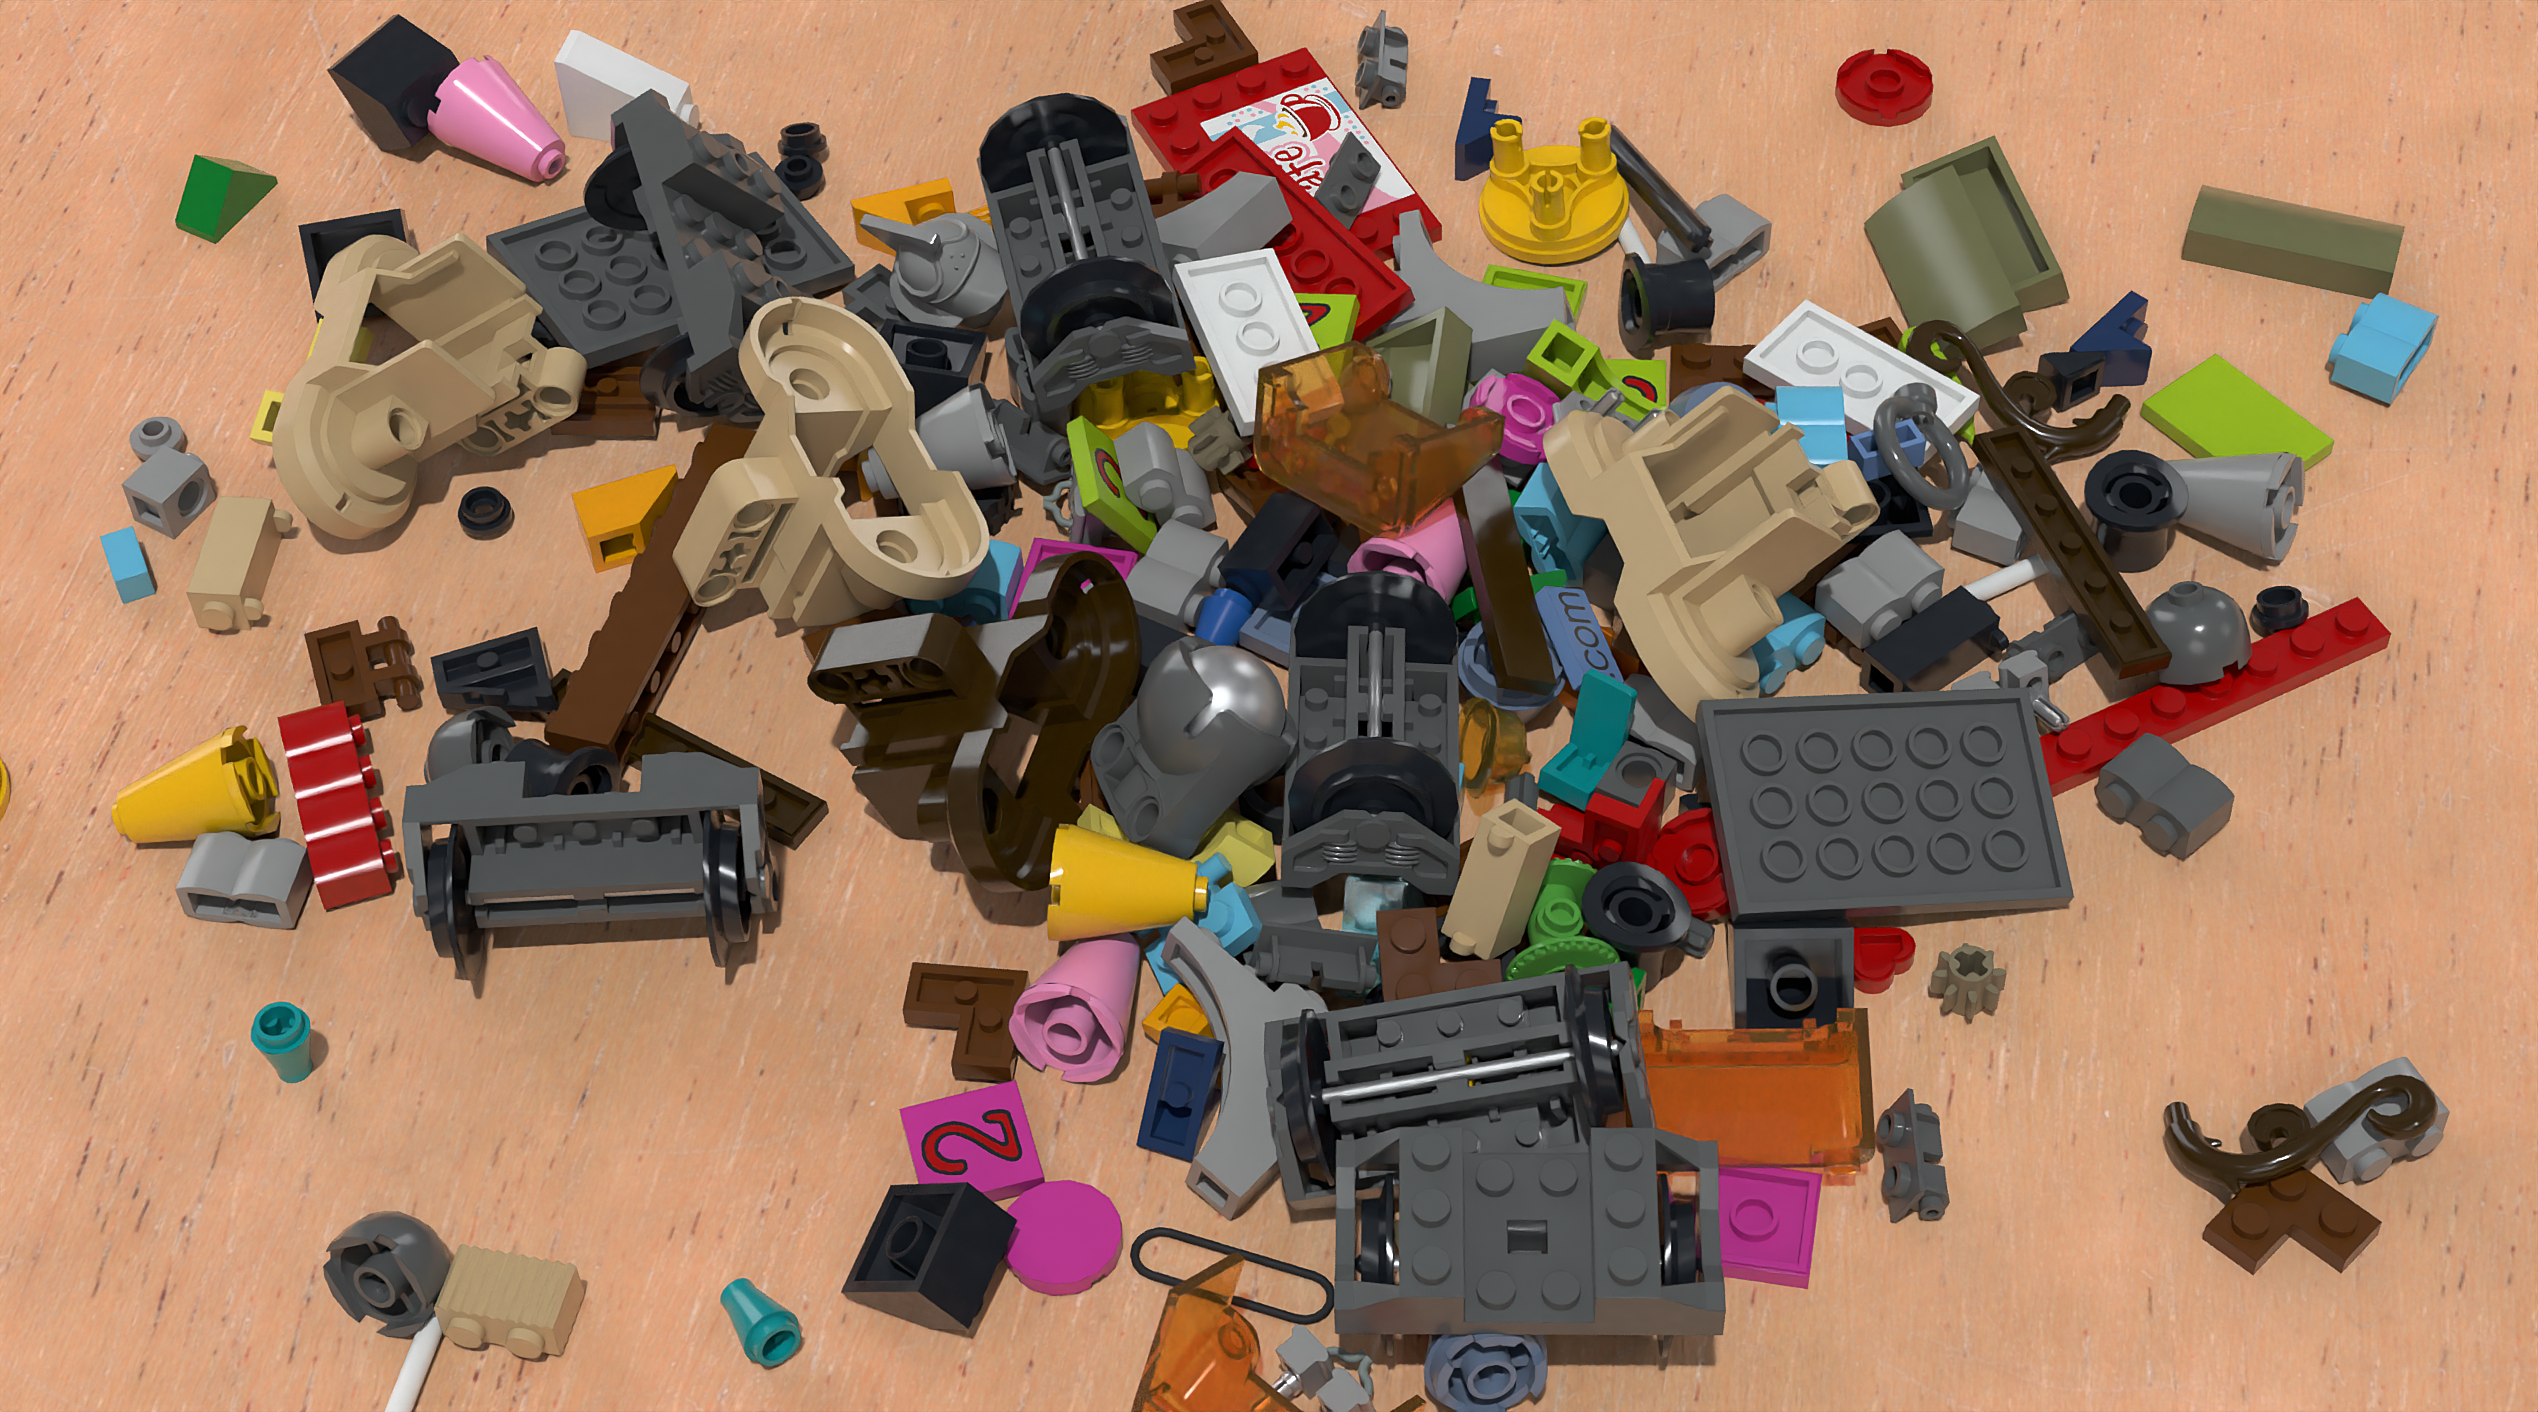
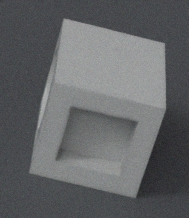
M165 444L121 484L134 520L174 540L216 500L209 479V469L206 464L192 453L184 454Z

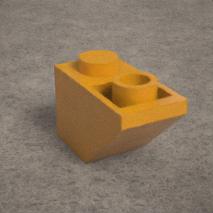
M675 464L571 493L579 529L595 573L633 563L635 556L638 553L644 552L651 539L652 527L656 518L659 515H664L671 502L674 485L679 479Z

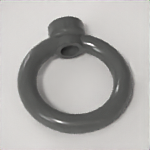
M1919 382L1906 384L1897 389L1893 397L1885 399L1877 407L1873 420L1877 447L1890 473L1914 499L1933 510H1955L1964 504L1970 492L1971 481L1967 461L1954 435L1936 415L1938 404L1934 388ZM1896 418L1900 421L1912 419L1919 431L1923 432L1933 443L1948 473L1949 485L1947 490L1940 489L1929 483L1911 464L1896 434Z

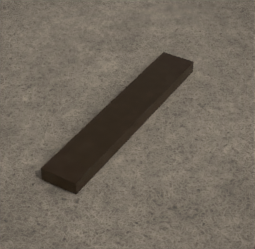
M1446 423L1438 434V440L1498 688L1548 696L1557 685L1499 453L1486 444L1475 429Z
M2020 424L1974 435L1971 449L2117 679L2121 680L2169 668L2172 653L2154 629L2145 611L2025 426Z
M564 668L551 680L558 708L566 695L567 683L572 673ZM530 712L532 716L546 722L550 714L546 712ZM648 712L645 718L646 726L644 730L641 725L637 733L638 741L635 746L631 745L626 762L627 765L642 771L643 755L666 754L669 752H703L740 768L758 767L651 712ZM759 768L763 785L765 822L768 837L795 851L829 813L827 801ZM740 809L722 810L724 815L741 823Z

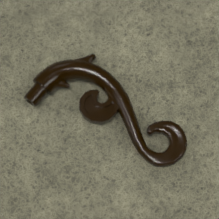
M1932 320L1923 322L1913 329L1907 339L1906 355L1946 377L1952 376L1960 370L1962 366L1961 358L1956 357L1952 360L1941 359L1931 351V344L1942 340L1957 346L1965 357L1991 411L2006 428L2023 424L2038 448L2046 451L2043 456L2047 462L2065 456L2093 453L2105 447L2122 430V419L2131 407V402L2128 398L2121 394H2114L2105 408L2097 409L2091 418H2074L2072 420V423L2076 425L2074 427L2061 428L2043 424L2033 418L2047 415L2057 399L2056 388L2047 377L2037 372L2022 371L2012 375L2002 387L1972 340L1957 325L1949 321ZM2020 401L2030 403L2031 410L2029 415L2020 405Z
M2407 1075L2387 1076L2353 1095L2312 1128L2304 1111L2293 1104L2275 1103L2265 1105L2253 1112L2247 1123L2252 1145L2262 1152L2231 1153L2218 1149V1147L2222 1146L2220 1140L2208 1138L2202 1134L2200 1125L2192 1120L2187 1104L2173 1102L2164 1110L2168 1124L2165 1131V1139L2177 1162L2188 1172L2207 1181L2215 1182L2236 1195L2241 1193L2239 1184H2254L2280 1177L2300 1168L2319 1156L2376 1101L2399 1098L2406 1100L2409 1104L2407 1109L2400 1114L2388 1116L2379 1114L2374 1109H2369L2366 1115L2369 1128L2376 1134L2397 1141L2414 1139L2424 1134L2435 1123L2438 1105L2435 1093L2425 1082ZM2286 1138L2284 1142L2273 1148L2272 1144L2276 1139Z

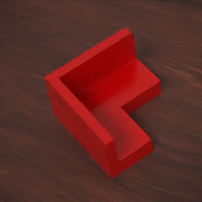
M1655 777L1638 808L1594 792L1586 806L1585 814L1560 804H1554L1550 811L1538 807L1537 813L1562 828L1550 860L1554 858H1559L1560 860L1571 858L1572 861L1580 860L1583 864L1591 865L1597 871L1604 866L1616 862H1636L1645 865L1649 852L1653 850L1656 841L1660 838L1658 832L1661 830L1666 781Z

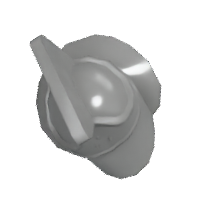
M946 213L915 226L864 214L859 225L897 252L889 281L890 292L896 308L911 322L951 328L961 325L972 329H978L991 323L1002 308L1008 285L1000 253L998 252L996 236L989 224L969 213Z

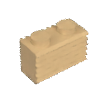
M463 1243L457 1249L434 1311L443 1335H446L458 1345L475 1348L479 1347L482 1342L504 1345L510 1352L524 1358H537L541 1355V1352L561 1356L564 1354V1345L568 1343V1335L572 1332V1324L576 1321V1314L580 1310V1303L583 1302L584 1290L577 1267L570 1262L563 1264L558 1260L551 1262L547 1258L540 1260L535 1256L528 1258L523 1254L517 1256L512 1252L507 1254L500 1250L493 1252L489 1248L483 1250L477 1246L470 1248Z

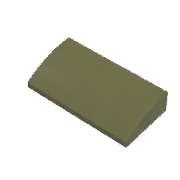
M1995 135L1900 174L1905 188H1908L1934 172L1953 165L2020 303L2023 313L2044 308L2070 298L2063 272Z
M1953 165L1934 172L1906 188L1885 203L1864 223L1868 236L1910 327H1915L1923 322L1932 320L1949 321L1957 325L1979 350L2028 331L2020 303ZM1942 340L1936 341L1940 347L1939 351L1943 352L1947 360L1964 357L1957 346Z
M2202 185L2187 229L2182 260L2373 300L2380 292L2386 295L2389 294L2405 226Z
M1445 306L1366 342L1364 354L1382 357L1393 372V375L1390 378L1391 391L1388 397L1377 402L1370 414H1354L1353 431L1350 435L1340 494V502L1343 505L1340 511L1345 515L1398 512L1448 498L1450 485L1438 434L1446 423L1459 426L1473 329L1448 307Z

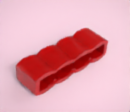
M341 700L278 717L309 860L324 910L391 892L389 874L397 872L399 869L390 838L381 841L378 831L388 829V824L380 796L369 797L368 789L378 787L370 755L361 757L359 755L358 748L368 746L360 714L349 716L345 702Z

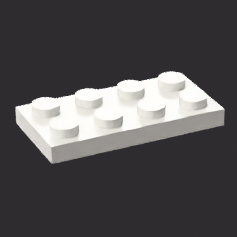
M1273 248L1174 265L1173 283L1241 437L1342 417L1344 409L1342 397Z
M1806 299L1744 357L1743 373L1775 390L1776 386H1842L1846 431L1853 435L1873 430V420L1877 407L1885 399L1893 397L1897 389L1909 383H1925L1934 388L1938 404L1936 415L1945 423L1953 435L1978 411L1980 395ZM1921 432L1926 440L1924 465L1937 452V449L1929 438Z

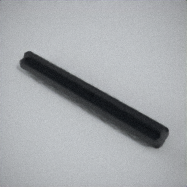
M1611 125V152L1615 154L1617 159V171L1689 251L1699 253L1703 247L1709 249L1714 241L1710 236L1712 229L1631 141L1615 125Z

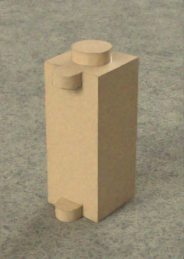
M219 497L186 592L199 628L251 631L254 621L261 618L264 610L261 600L283 537V532L289 531L293 522V516L289 512L275 509L272 499Z
M1515 798L1483 814L1478 824L1441 929L1442 933L1452 938L1449 945L1450 949L1459 955L1467 956L1471 954L1484 960H1489L1520 944L1562 828Z

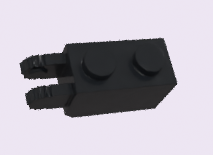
M1318 468L1306 470L1303 474L1301 473L1297 477V481L1292 483L1286 493H1272L1217 566L1229 588L1245 596L1251 602L1253 608L1290 611L1339 544L1338 537L1331 525L1337 519V515L1340 514L1341 506L1343 505L1338 496L1332 493L1322 495L1329 480L1324 471Z

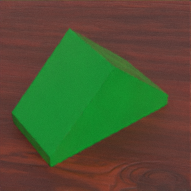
M195 154L175 218L177 228L217 244L278 184L276 176L236 160Z

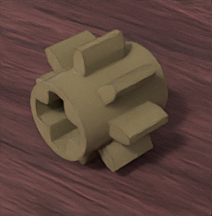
M1215 405L1188 426L1191 432L1195 434L1188 441L1189 452L1194 461L1204 470L1214 471L1219 467L1221 472L1227 476L1253 456L1252 451L1247 446L1253 442L1254 434L1241 437L1230 410L1222 414L1220 408Z
M1963 943L1962 947L1955 949L1951 955L1944 951L1939 953L1937 969L1932 972L1930 992L1943 993L1942 1010L1944 1012L1950 1010L1957 1015L1973 1019L1974 1015L1983 1011L1985 1007L1993 1011L1997 1009L2000 991L2004 990L2007 972L2001 968L1993 969L1994 952L1992 950L1986 952L1980 947Z

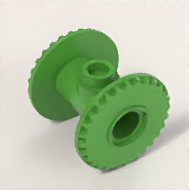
M1554 858L1550 860L1523 933L1528 935L1530 947L1519 953L1510 962L1505 972V982L1564 972L1566 964H1574L1577 969L1621 962L1620 956L1612 946L1601 940L1584 937L1582 929L1585 922L1581 913V899L1587 883L1598 872L1591 865L1583 864L1580 860L1572 861L1571 858L1564 860Z

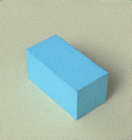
M133 526L100 536L122 603L125 604L156 594Z

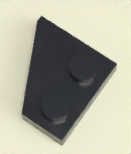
M537 627L430 657L437 693L443 708L474 709L489 705L500 707L504 711L550 713L553 710H558L543 643Z

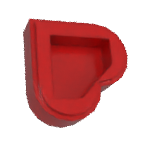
M1854 928V987L1867 994H1878L1889 989L1893 983L1894 975L1905 973L1913 965L1916 948L1914 938L1901 928Z

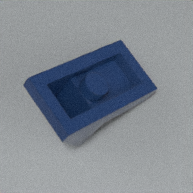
M1471 77L1455 141L1456 181L1469 180L1490 169V161L1494 156L1490 129L1495 127L1497 121L1513 119L1522 125V119L1519 116L1498 114L1499 101L1491 100V79Z
M2132 290L2070 346L2069 352L2102 351L2106 355L2101 387L2143 385L2147 381L2152 348L2142 341L2148 330V324L2144 322L2148 299Z
M1170 1026L1161 1030L1136 1143L1137 1146L1190 1161L1194 1160L1201 1149L1220 1105L1221 1090L1216 1089L1215 1084L1225 1042Z

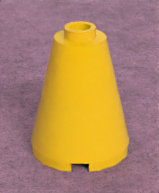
M244 725L227 728L120 789L117 794V802L113 803L111 807L112 819L117 831L121 835H127L134 843L196 840L200 834L220 833L223 831L235 832L243 837L263 836L264 834L276 831L280 821V811L269 814V798L278 796V789L271 764L262 744L257 737L247 740L242 734L248 729Z
M1059 824L1055 834L1049 885H1052V904H1048V940L1069 941L1175 926L1184 916L1193 922L1195 911L1206 912L1209 877L1198 876V864L1077 825Z

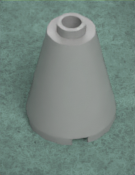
M982 381L968 385L915 419V430L937 470L959 471L969 490L1003 487L1017 481L1014 477L1017 475L1016 467L1003 424H998L992 411L987 413L988 410L994 409L996 406ZM870 447L868 449L869 460L862 462V469L871 492L880 490L885 499L901 498L874 447Z
M2277 452L2165 460L2183 478L2189 493L2187 510L2178 523L2262 558L2283 560L2291 548L2299 525L2290 523L2294 505L2303 506L2305 491L2303 459L2296 457L2297 454Z

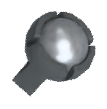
M1186 636L1166 646L1153 660L1138 692V698L1116 722L1107 724L1100 730L1091 747L1090 757L1101 790L1116 821L1128 839L1140 846L1186 860L1197 849L1202 835L1244 790H1250L1267 781L1288 761L1299 735L1292 717L1285 708V700L1280 683L1272 670L1261 659L1240 648L1218 646L1198 636Z

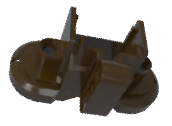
M1085 550L1059 554L1045 558L1033 569L1012 619L963 627L958 621L947 615L927 613L837 627L830 630L809 672L807 684L810 690L819 698L834 704H845L858 720L850 741L842 743L839 750L852 766H856L852 774L853 782L898 837L906 840L925 838L929 843L935 844L952 842L957 854L970 874L978 883L992 892L1010 894L1037 891L1049 886L1053 846L1059 824L1077 825V820L1083 813L1070 795L1086 753L1091 750L1095 737L1100 730L1107 724L1116 722L1125 712L1134 689L1141 658L1139 621L1129 588L1119 571L1108 559L1096 552ZM1089 579L1091 583L1081 589L1082 583ZM882 699L879 702L862 703L863 701ZM1008 713L1042 726L1015 797L988 763L997 735L1008 733L1012 723V718Z

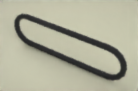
M1158 1227L1149 1229L1140 1234L1132 1244L1130 1258L1133 1267L1140 1275L1153 1281L1297 1324L1307 1325L1319 1322L1327 1317L1334 1307L1333 1284L1326 1276L1313 1270L1172 1228ZM1158 1236L1177 1239L1313 1280L1325 1289L1327 1295L1326 1303L1322 1309L1314 1314L1300 1315L1152 1271L1141 1262L1139 1257L1140 1248L1146 1241Z

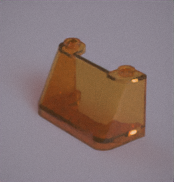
M1356 340L1260 368L1258 370L1253 453L1261 471L1270 479L1378 538L1392 540L1412 533L1501 450L1506 416L1486 406L1477 405L1464 409L1459 415L1457 425L1449 429L1388 398L1390 371L1386 361L1374 349Z
M1837 1008L1836 1022L1831 1025L1821 1026L1819 1029H1816V1019H1803L1801 1029H1682V1019L1670 1020L1667 1030L1655 1025L1653 1010H1638L1647 1078L1657 1128L1698 1141H1717L1719 1168H1824L1826 1174L1844 1176L1860 1172L1861 1165L1873 1158L1876 1144L1868 1008ZM1624 1085L1625 1111L1622 1112L1623 1128H1632L1633 1123ZM1657 1172V1177L1658 1173H1665L1666 1175H1671L1674 1172Z

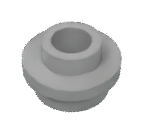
M151 417L139 423L132 430L129 441L133 452L145 462L163 444L181 452L184 435L180 424L176 420L169 417Z

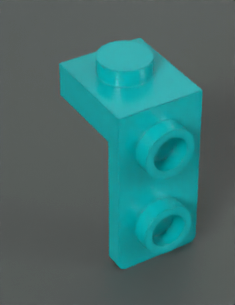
M1589 669L1582 678L1569 743L1540 769L1537 787L1585 811L1595 792L1596 785L1626 740H1628L1638 695L1637 691L1595 669Z

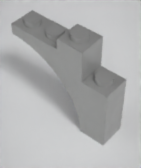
M1241 171L1202 198L1155 219L1171 279L1174 265L1260 250L1293 220L1276 177Z
M1419 209L1399 214L1400 235L1393 236V248L1400 271H1395L1394 273L1411 287L1415 301L1376 329L1378 337L1446 306L1473 329L1466 372V380L1473 382L1481 380L1492 368L1502 375L1520 372L1527 356L1554 318L1576 332V321L1563 286L1534 290L1510 289L1492 286L1468 278L1449 267L1434 252L1432 241Z
M1184 916L1169 930L1160 957L1180 976L1195 996L1211 1027L1214 1039L1225 1042L1220 1061L1221 1100L1217 1123L1209 1140L1194 1158L1185 1183L1227 1220L1231 1221L1280 1171L1274 1133L1277 1129L1276 1124L1271 1122L1266 1099V1088L1271 1087V1083L1266 1075L1264 1060L1265 1022L1300 1017L1302 1009H1313L1315 1014L1329 1011L1323 999L1316 992L1308 988H1301L1296 983L1284 982L1273 992L1268 988L1264 977L1255 974L1253 967L1240 964L1226 952L1221 941L1212 931L1205 927H1197Z

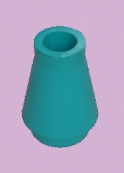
M274 1002L263 1007L255 1016L251 1028V1040L276 1069L281 1080L287 1083H298L305 1080L313 1069V1063L310 1058V1020L307 1014L295 1005L288 1002Z
M747 1278L734 1280L725 1287L720 1296V1303L730 1317L745 1355L749 1359L759 1361L766 1366L777 1365L787 1360L796 1351L801 1340V1333L798 1329L799 1322L796 1315L757 1289Z

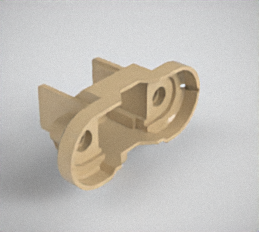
M457 233L422 254L397 238L387 235H369L335 254L327 264L313 305V309L324 316L312 355L287 385L273 429L272 449L279 477L294 504L311 522L334 536L345 539H362L397 522L405 514L412 500L417 483L419 462L448 446L458 443L472 454L492 457L566 419L577 411L588 370L586 359L577 351L566 347L547 349L531 336L535 318L542 313L543 307L525 294L527 287L521 280L467 235ZM370 302L420 341L417 345L379 366L349 362L367 304ZM528 353H532V358L526 362L519 364L516 361ZM344 498L347 503L340 511L335 506Z
M785 297L773 300L762 306L754 315L740 343L738 358L741 372L756 401L764 411L765 416L744 458L731 460L720 466L713 473L672 555L673 561L694 603L703 607L714 606L726 601L737 589L759 587L769 606L767 615L770 620L793 617L798 627L837 624L874 609L883 610L890 608L898 596L917 600H939L951 597L964 590L973 579L989 548L988 526L960 472L937 470L915 430L914 389L887 342L872 326L857 315L823 300L808 297ZM783 323H788V335L783 333ZM872 445L911 516L851 519L841 501L845 489L840 479L835 478L843 462ZM753 558H755V562H754V564H753V566H752V568H751L749 574L746 575V572H747V570H748V568H749V566H750V564H751Z
M1729 385L1718 389L1682 418L1672 410L1665 409L1635 433L1613 417H1602L1601 414L1575 409L1546 430L1543 435V449L1547 462L1571 513L1579 517L1605 521L1624 561V567L1613 602L1640 658L1663 692L1695 724H1697L1695 717L1696 709L1700 700L1759 698V666L1751 646L1783 623V615L1776 599L1806 578L1808 571L1876 521L1880 514V507L1855 461L1841 460L1823 469L1809 462L1799 442V439L1805 436L1801 428L1788 422L1771 435L1770 432L1780 424L1775 411Z

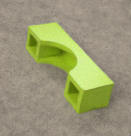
M1555 318L1527 356L1520 374L1539 381L1559 397L1561 402L1572 390L1594 401H1598L1611 387H1615L1624 394L1625 398L1624 402L1615 411L1638 422L1654 407L1662 411L1668 408L1648 400L1625 385L1605 363L1600 347Z

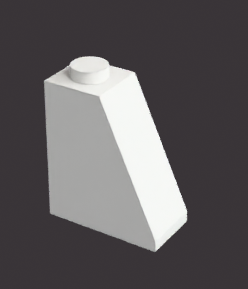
M577 30L570 31L554 61L570 136L611 142V114L650 88L667 97L670 110L687 124L697 129L699 109L697 105L693 104L689 83L588 34Z

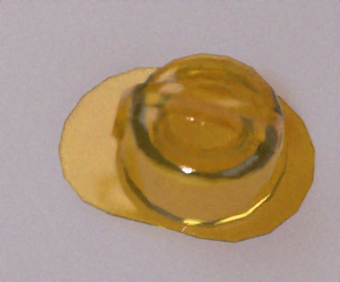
M1475 696L1467 701L1459 714V762L1465 764V788L1472 798L1479 799L1488 786L1505 785L1509 780L1516 778L1522 766L1532 761L1533 755L1527 749V733L1521 718L1512 712L1493 706L1486 698Z

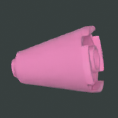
M484 55V61L479 62L472 57L455 68L439 86L435 94L441 100L436 114L429 109L427 116L428 129L439 140L535 182L556 176L565 163V144L501 63L490 55Z
M1450 497L1363 542L1347 564L1348 573L1383 570L1412 576L1438 591L1449 606L1469 568L1453 498Z
M1125 932L1079 939L1018 997L1009 1022V1031L1016 1048L1032 1065L1042 1071L1046 1064L1063 1071L1064 1073L1060 1079L1070 1082H1094L1110 1075L1116 1064L1120 1061L1126 1044L1141 954L1140 947L1135 938L1130 933Z

